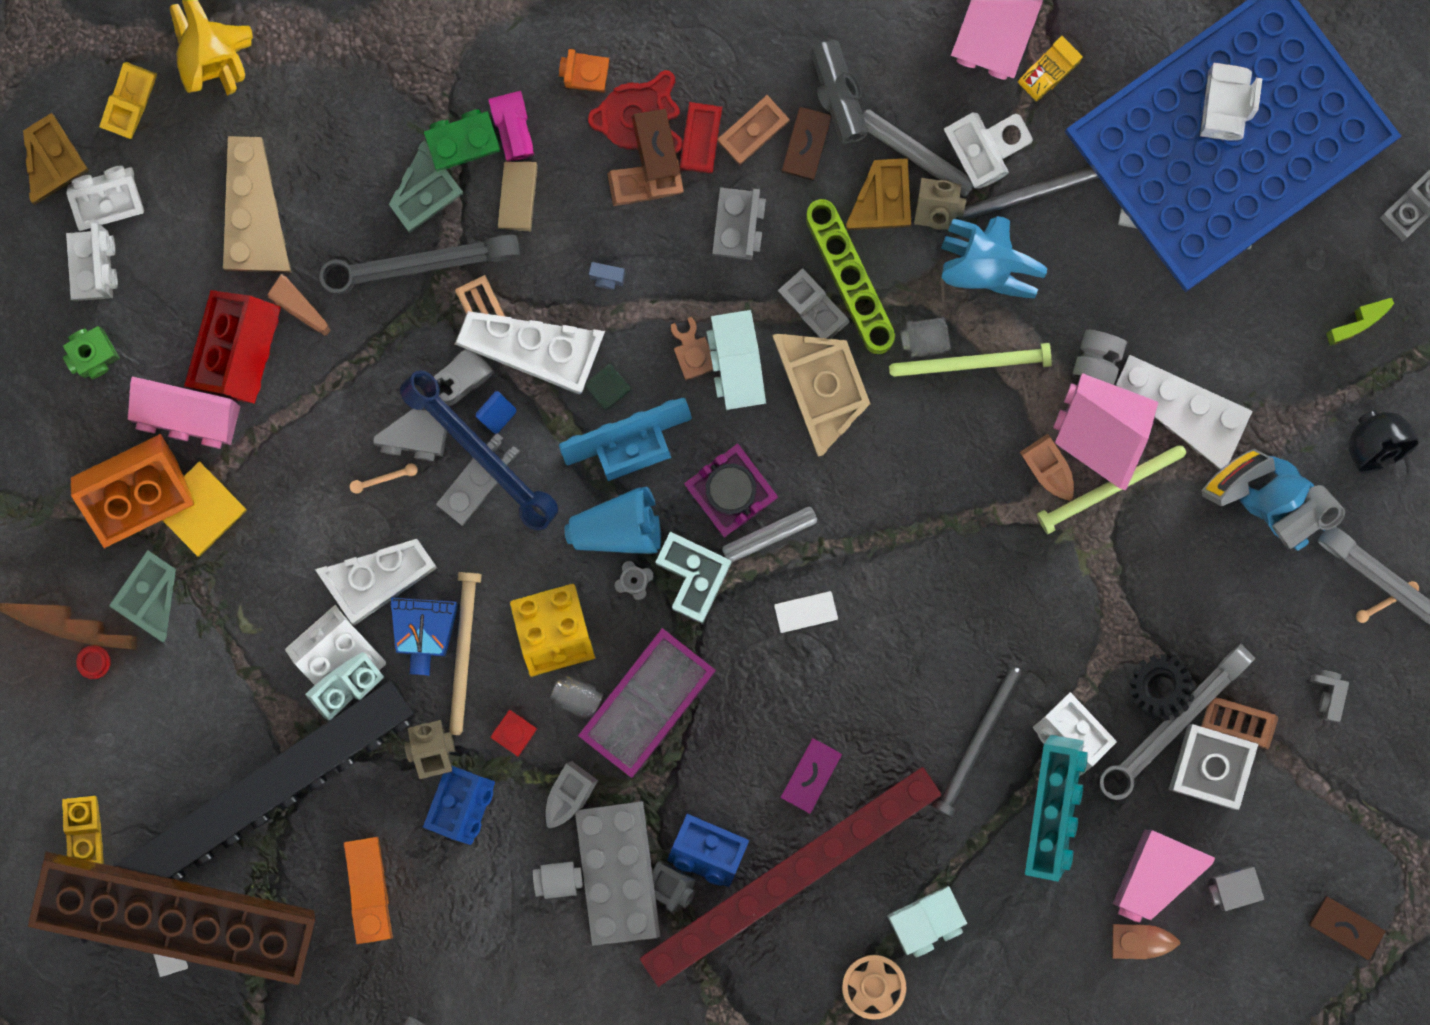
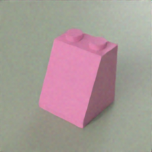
M971 0L951 56L956 57V61L963 66L975 68L978 65L989 69L988 73L996 78L1006 80L1007 77L1014 78L1043 0Z
M1082 373L1078 384L1074 385L1071 383L1066 394L1064 403L1069 404L1067 411L1060 409L1053 429L1059 431L1055 444L1118 488L1126 491L1149 439L1158 402Z
M1144 829L1113 901V905L1120 907L1119 915L1140 923L1142 917L1152 920L1213 864L1215 857L1153 830Z

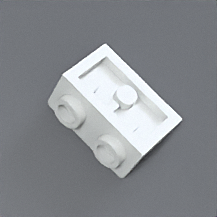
M115 166L104 171V175L94 178L91 175H83L73 179L72 184H69L67 187V197L79 231L91 228V223L98 222L100 225L144 213L132 167L124 169L123 166Z
M1071 692L1033 726V729L1037 732L1043 743L1046 742L1050 735L1083 740V751L1088 752L1085 772L1117 742Z

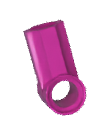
M521 91L489 98L494 124L499 129L506 161H518L533 156L534 148L526 123L528 116Z

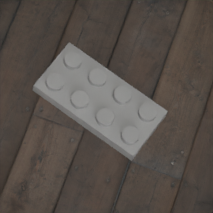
M643 801L577 810L575 816L592 946L661 937Z

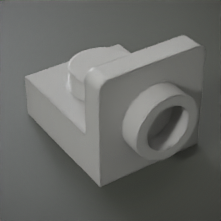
M1321 670L1320 675H1311L1310 682L1329 687L1328 692L1323 691L1321 695L1319 711L1323 712L1322 720L1337 723L1341 721L1349 682L1340 680L1342 674L1327 670Z

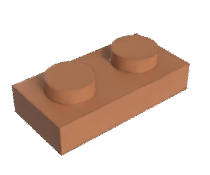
M766 95L721 135L717 142L740 166L789 123L790 119Z

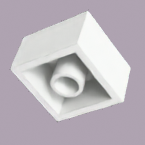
M1194 724L1188 725L1169 790L1233 810H1239L1258 744Z

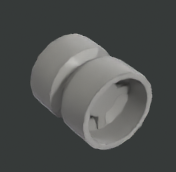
M1090 329L1085 330L1080 346L1083 355L1077 357L1072 376L1080 379L1083 373L1114 385L1119 371L1115 363L1122 360L1127 341L1108 333Z

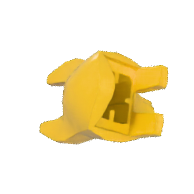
M182 0L187 19L179 4L171 5V17L179 42L176 53L177 66L185 90L188 93L200 91L202 89V81L219 77L227 96L233 94L237 89L235 81L236 83L242 82L245 78L243 65L236 52L251 46V40L253 39L251 27L208 22L198 0Z

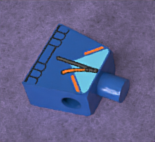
M391 598L396 653L411 654L409 674L430 676L431 656L446 657L458 610V603Z

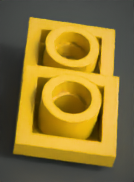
M97 796L62 799L63 830L66 834L67 856L104 864Z

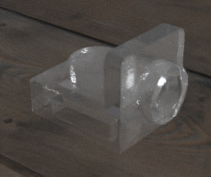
M945 317L913 322V320L906 321V330L900 331L903 351L909 350L911 358L951 351Z

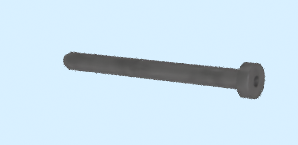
M1089 166L965 206L963 218H959V220L966 221L1099 177Z
M1013 666L1008 670L940 800H934L931 807L945 815L953 817L956 811L952 806L1021 677V670Z

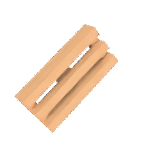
M485 275L455 289L466 314L468 311L473 312L464 294L468 291H471L480 312L489 314L476 288L483 285L496 314L505 317Z

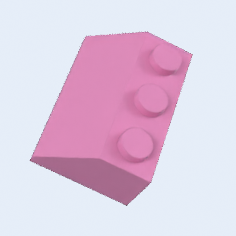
M132 376L128 420L137 423L136 430L155 434L156 428L169 431L168 437L182 441H188L189 436L202 439L201 445L221 449L222 443L231 445L240 406L232 399Z

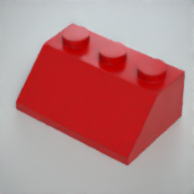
M210 290L184 387L236 401L255 404L257 394L261 388L264 368L270 355L273 335L278 326L281 306L249 295Z

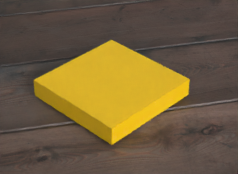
M199 461L184 476L194 505L163 520L198 557L247 511Z

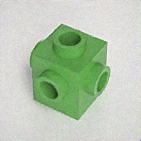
M99 326L90 331H87L85 328L69 336L70 342L63 345L67 352V355L63 356L67 367L72 374L78 372L83 378L90 376L91 379L102 376L109 371L108 365L120 359L107 334ZM91 350L90 356L86 358V354Z

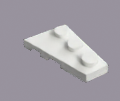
M414 539L378 550V552L359 558L354 557L333 566L315 569V571L352 625L355 626L391 601V598L397 597L437 569V566L419 540Z

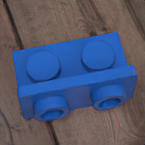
M452 766V772L444 773L441 777L423 828L471 845L474 838L480 832L481 819L486 806L492 800L495 781Z
M687 814L667 860L683 872H694L705 877L713 885L730 887L749 840Z

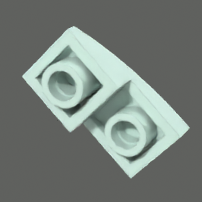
M362 652L329 673L305 695L320 714L330 721L353 698L361 700L384 676L368 656Z

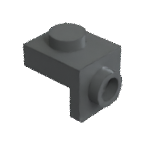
M658 861L652 872L655 898L666 904V909L671 912L687 908L695 894V890L692 888L696 880L667 863Z

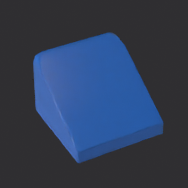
M495 391L477 411L475 417L492 433L497 434L514 416L517 410L500 392Z

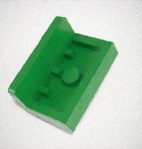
M476 109L462 114L461 120L449 123L448 120H441L429 125L430 130L424 131V135L437 172L500 152L488 111L481 113L480 109Z

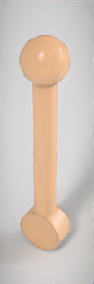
M409 463L404 469L363 482L354 480L350 484V490L355 494H359L364 488L404 475L414 476L417 474L418 468L415 464Z
M1408 582L1409 585L1419 591V585L1416 582ZM1391 596L1368 610H1359L1356 614V619L1360 623H1365L1369 620V616L1397 600Z

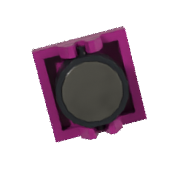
M738 443L724 454L716 457L713 462L704 466L699 473L684 483V486L724 538L778 499L776 493Z

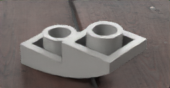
M1430 170L1380 217L1402 242L1430 216Z

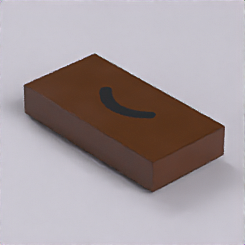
M799 107L782 173L814 181L831 122V115Z
M666 109L638 113L631 116L645 182L677 177L680 171Z
M1328 896L1324 897L1309 923V926L1366 960H1370L1386 932Z

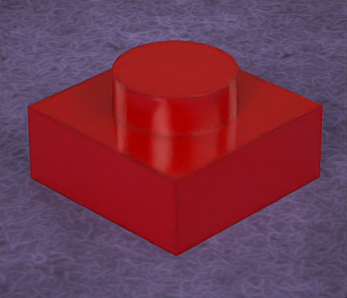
M509 709L490 738L519 757L538 729Z

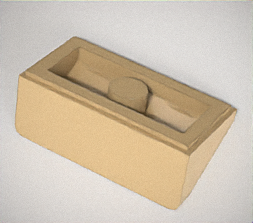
M504 162L498 229L531 232L538 169L537 162Z

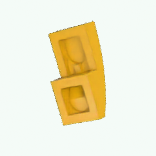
M128 62L123 63L114 93L109 96L99 127L131 139L150 97L157 73Z

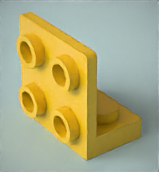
M574 584L540 592L510 602L522 654L530 677L596 659Z

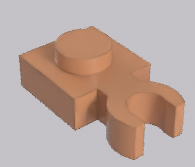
M692 317L688 318L690 330L687 333H680L677 330L676 324H671L672 335L682 343L681 346L674 348V352L685 381L713 371L707 340L705 337L695 339L697 328L696 322Z

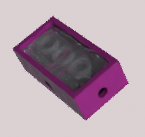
M662 628L578 736L633 778L712 678L716 670Z

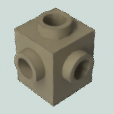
M921 178L914 224L928 226L937 230H949L952 220L956 219V217L963 218L966 198H960L961 184L952 183L948 180Z
M441 720L409 727L410 742L404 743L408 762H414L419 779L452 772L450 753L455 752V745L451 732H444Z

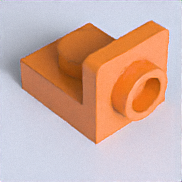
M569 49L567 58L561 57L559 77L564 78L566 88L605 93L610 59L576 53V50Z

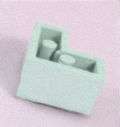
M751 310L711 316L713 330L707 331L713 371H720L721 376L714 378L717 398L724 397L726 410L766 404L759 349Z
M670 532L655 563L685 578L672 606V610L703 624L732 561Z
M949 886L887 915L904 952L907 955L913 953L916 958L934 949L932 943L938 941L939 937L943 936L944 940L947 941L962 934L961 927L967 924Z

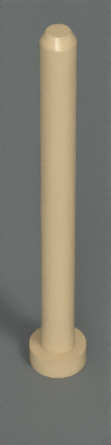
M458 572L457 581H462L449 727L452 735H461L463 731L476 582L481 583L482 574Z

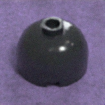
M1374 410L1362 415L1358 419L1360 424L1353 429L1349 439V451L1361 474H1368L1383 469L1384 467L1380 463L1394 458L1395 463L1402 460L1418 446L1419 439L1408 421L1399 414L1391 412L1378 414Z

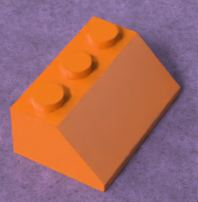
M161 434L71 477V497L103 548L194 505L180 466Z

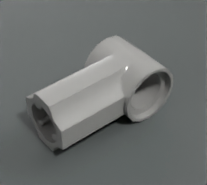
M1314 486L1309 489L1304 503L1273 524L1272 528L1287 549H1292L1318 529L1330 530L1339 525L1344 518L1345 509L1324 486Z

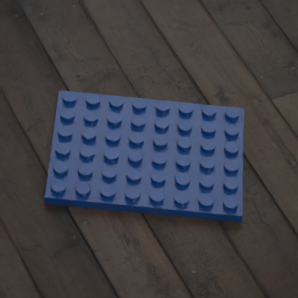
M1298 0L1245 1L1065 130L1066 135L1185 293L1401 138L1400 133ZM1213 63L1239 66L1251 70L1250 85L1253 84L1256 78H1262L1258 111L1252 120L1245 122L1244 138L1241 140H1222L1200 136L1208 71Z

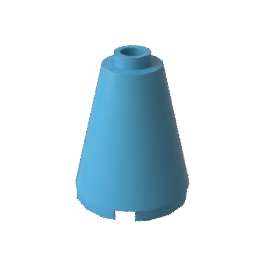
M647 486L639 487L570 517L569 524H566L564 527L567 543L573 544L576 550L640 554L657 553L656 549L661 547V528L659 516H654L650 507L656 505L651 490Z

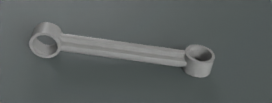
M1334 527L1333 529L1325 530L1321 534L1317 542L1335 557L1347 562L1430 625V600L1356 545L1357 543L1339 528Z
M1241 643L1236 646L1192 692L1194 699L1193 702H1187L1189 708L1186 712L1181 709L1178 711L1181 716L1177 718L1174 715H1169L1170 720L1163 721L1119 766H1109L1102 771L1099 777L1101 792L1114 800L1126 798L1133 790L1134 779L1230 682L1236 679L1254 661L1255 657ZM1114 770L1124 772L1128 778L1127 789L1120 795H1113L1107 792L1104 787V777L1107 773Z

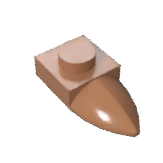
M1046 434L1020 452L1037 480L1047 491L1061 499L1069 501L1073 499L1074 481L1072 472L1049 434Z
M1112 924L1113 959L1156 958L1169 953L1180 945V940L1173 934L1156 926Z

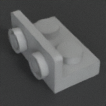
M720 188L712 256L752 260L753 251L760 252L762 232L756 231L757 218L764 219L766 199L760 198V189L746 191Z

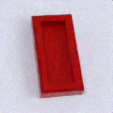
M689 102L679 169L713 174L722 114L721 106Z

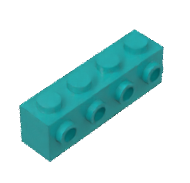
M1050 735L1044 743L1025 875L1059 881L1065 870L1070 871L1074 851L1068 849L1070 837L1075 838L1078 828V818L1073 817L1075 805H1080L1083 794V785L1078 784L1080 772H1085L1088 761V752L1083 751V740Z

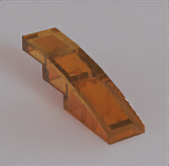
M0 603V612L30 627L52 635L100 647L127 650L137 649V637L131 635H105L104 622L71 620V607Z

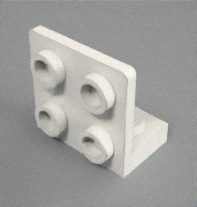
M98 222L91 223V231L66 233L71 300L83 301L113 298V289L118 287L116 269H111L110 256H115L113 235L109 236V232Z
M336 605L285 649L293 663L314 685L340 665L362 652L368 656L378 670L386 665L384 658L353 627Z

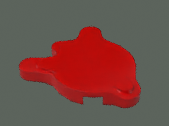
M664 70L649 82H632L614 88L600 106L589 113L588 123L590 127L595 131L603 133L613 144L620 148L638 150L631 116L638 113L666 109L669 121L678 118L680 114L678 105L670 96L675 85L674 74L671 71ZM671 130L675 153L678 154L683 147L681 137Z

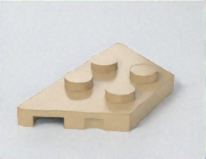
M776 333L772 335L816 454L818 457L822 456L870 405V401L846 340Z

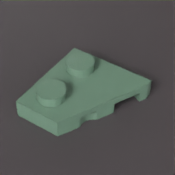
M424 140L419 145L418 152L410 167L407 168L402 178V183L398 190L395 191L389 206L408 232L411 233L464 193L446 169L436 171L428 144Z
M147 550L109 606L164 642L167 636L176 568Z

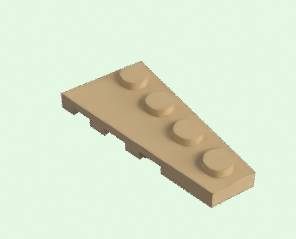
M228 136L223 270L292 273L280 224L277 202L274 196L264 141L262 137Z

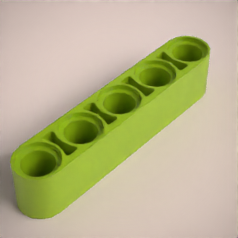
M815 200L808 207L806 215L807 226L865 347L873 354L886 353L893 345L894 329L835 206L828 200ZM818 209H825L829 212L831 219L826 224H817L812 219L813 212ZM832 239H839L844 243L845 250L841 254L834 255L827 250L826 244ZM847 269H853L859 274L860 280L854 285H847L841 280V273ZM867 299L872 302L874 311L866 316L861 315L856 311V302ZM876 329H881L887 333L888 342L882 346H877L871 342L870 333Z

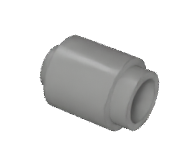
M573 861L541 865V869L533 870L536 897L544 896L545 899L575 896L577 895V888H583L581 867L574 868Z

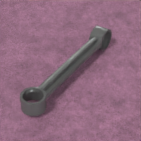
M503 235L486 239L484 242L348 265L342 260H331L321 268L319 279L321 285L329 293L344 295L350 292L355 284L485 261H505L520 257L521 255L517 235ZM336 266H343L349 274L348 283L341 289H333L326 284L328 271Z

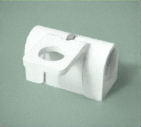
M1213 63L1208 71L1200 136L1222 140L1243 139L1245 122L1252 120L1259 108L1262 78H1256L1253 84L1250 85L1251 70L1239 66Z
M972 112L944 128L974 188L986 187L1009 174L1003 159L1026 147L1033 141L1026 124L1019 114H1013L986 129L979 114ZM1010 125L1017 126L1021 132L1020 140L1013 145H1009L1003 140V131Z

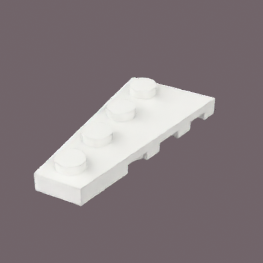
M468 311L455 345L580 395L605 331L579 329L566 325L544 324L539 321H524L512 319L511 317Z
M1131 355L1128 356L1115 386L1157 401L1158 406L1155 418L1173 434L1175 433L1188 443L1198 454L1203 455L1219 470L1229 464L1252 414L1251 410Z

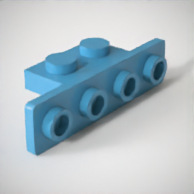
M685 398L669 400L661 406L648 411L634 413L624 420L604 424L597 430L572 436L567 441L560 443L559 448L566 465L598 455L607 480L610 481L671 458L661 431L692 419Z

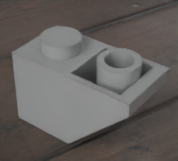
M412 409L374 436L373 443L381 447V453L400 456L401 450L415 452L414 458L434 461V456L443 457L447 430L428 411Z

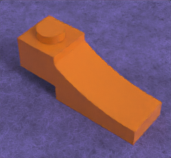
M379 837L344 842L356 944L392 939L393 935L388 909L389 901Z

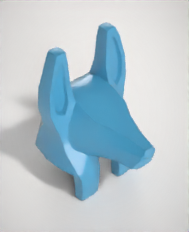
M999 216L989 220L984 232L975 224L953 219L948 231L969 239V242L945 236L941 249L961 256V258L947 261L943 265L942 279L947 284L959 288H987L1009 296L1035 298L1038 291L1037 288L1015 279L1010 274L1011 272L1023 273L1045 278L1047 268L1033 258L1012 249L1009 232L1010 221Z
M1272 457L1275 464V471L1273 472L1277 477L1259 491L1248 486L1249 495L1239 500L1251 514L1263 519L1277 536L1272 525L1299 508L1304 503L1309 489L1315 485L1302 477L1299 470L1290 462ZM1304 539L1293 548L1297 551L1302 549L1309 543L1308 539Z

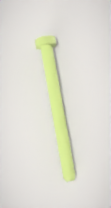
M1050 343L1041 344V349L893 363L889 366L890 375L896 377L1042 362L1043 367L1052 366Z
M1177 445L1137 466L1128 486L1183 458L1187 453L1184 446ZM1109 481L1050 513H1047L1045 510L1037 513V518L1048 535L1055 531L1054 525L1123 489L1118 488Z

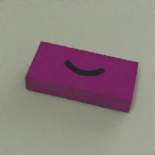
M812 738L780 798L810 814L842 754Z

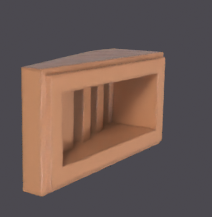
M281 274L268 293V298L271 302L281 306L282 309L322 335H328L331 330L326 321L289 279Z
M1216 697L1207 706L1201 727L1258 744L1259 747L1269 749L1278 722V716ZM1219 706L1225 708L1220 726H1217L1214 723ZM1234 710L1238 712L1233 730L1227 728ZM1246 715L1252 716L1247 734L1241 733ZM1259 720H1265L1261 737H1254Z

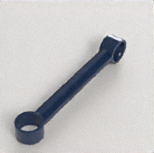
M419 370L408 377L400 386V394L404 402L416 410L426 409L520 505L519 516L527 527L539 531L547 528L558 514V506L555 500L545 492H532L439 397V385L431 374ZM414 384L423 390L425 396L417 391ZM532 505L540 508L545 514V517L536 513L532 508Z

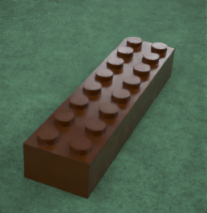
M45 851L28 927L299 985L315 923L314 910Z

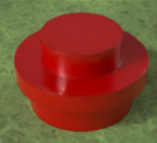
M91 645L79 652L76 665L82 676L88 679H99L109 671L111 659L104 648Z

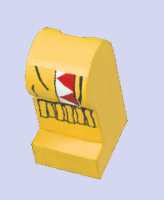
M1061 36L1026 71L1018 83L1037 102L1077 67L1083 56Z

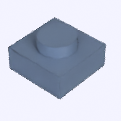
M591 262L589 277L590 280H595V286L614 290L615 285L623 286L626 273L623 268Z

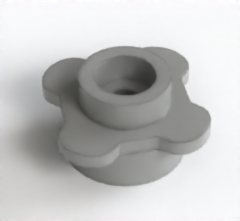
M632 561L625 562L622 565L623 572L621 577L615 582V589L619 593L627 592L632 594L636 600H641L646 596L645 589L648 582L653 579V572L649 568L641 569L636 567ZM633 577L637 578V583L635 584L631 583V578Z

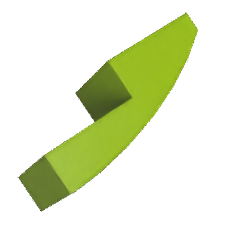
M1388 298L1356 309L1354 312L1357 322L1331 329L1326 333L1330 346L1344 342L1376 323L1394 305L1393 299Z

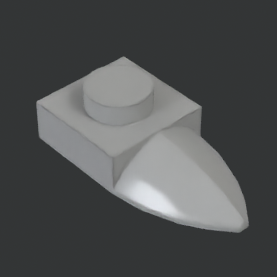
M573 761L565 764L548 796L546 824L549 829L565 823L577 810L583 808L598 782L596 778Z

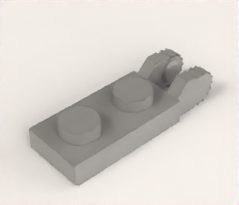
M497 433L487 446L493 452L496 451L501 445L503 437ZM512 447L504 454L502 461L509 466L518 455L519 450ZM473 458L436 505L463 526L498 482Z

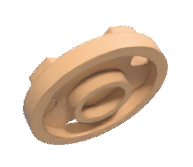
M880 955L864 956L853 962L847 969L842 983L843 996L847 1005L857 1015L867 1019H882L892 1015L903 1003L906 995V980L899 966L889 958ZM868 962L864 972L855 970L860 964ZM884 963L890 965L897 974H887ZM848 985L856 990L852 1001L849 997ZM901 989L898 1000L893 1004L891 994ZM873 1005L881 1013L871 1014L864 1012V1010Z

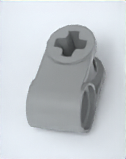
M465 349L449 365L434 376L438 385L442 383L446 386L453 384L451 386L453 392L451 395L448 396L446 393H442L439 397L448 406H453L472 390L486 382L493 375L494 370L480 354Z

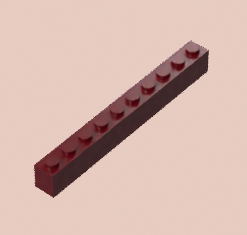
M920 767L639 958L656 985L658 987L936 800L942 794L925 769Z

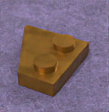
M52 113L23 130L24 145L27 151L26 166L30 183L29 198L34 205L68 185L73 179L89 171Z
M908 158L874 160L846 223V230L911 227Z

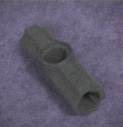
M839 41L821 42L813 46V49L810 51L821 84L817 88L819 101L831 114L839 142L842 144L858 142L869 133L858 101L862 96L860 84L856 77L848 71Z

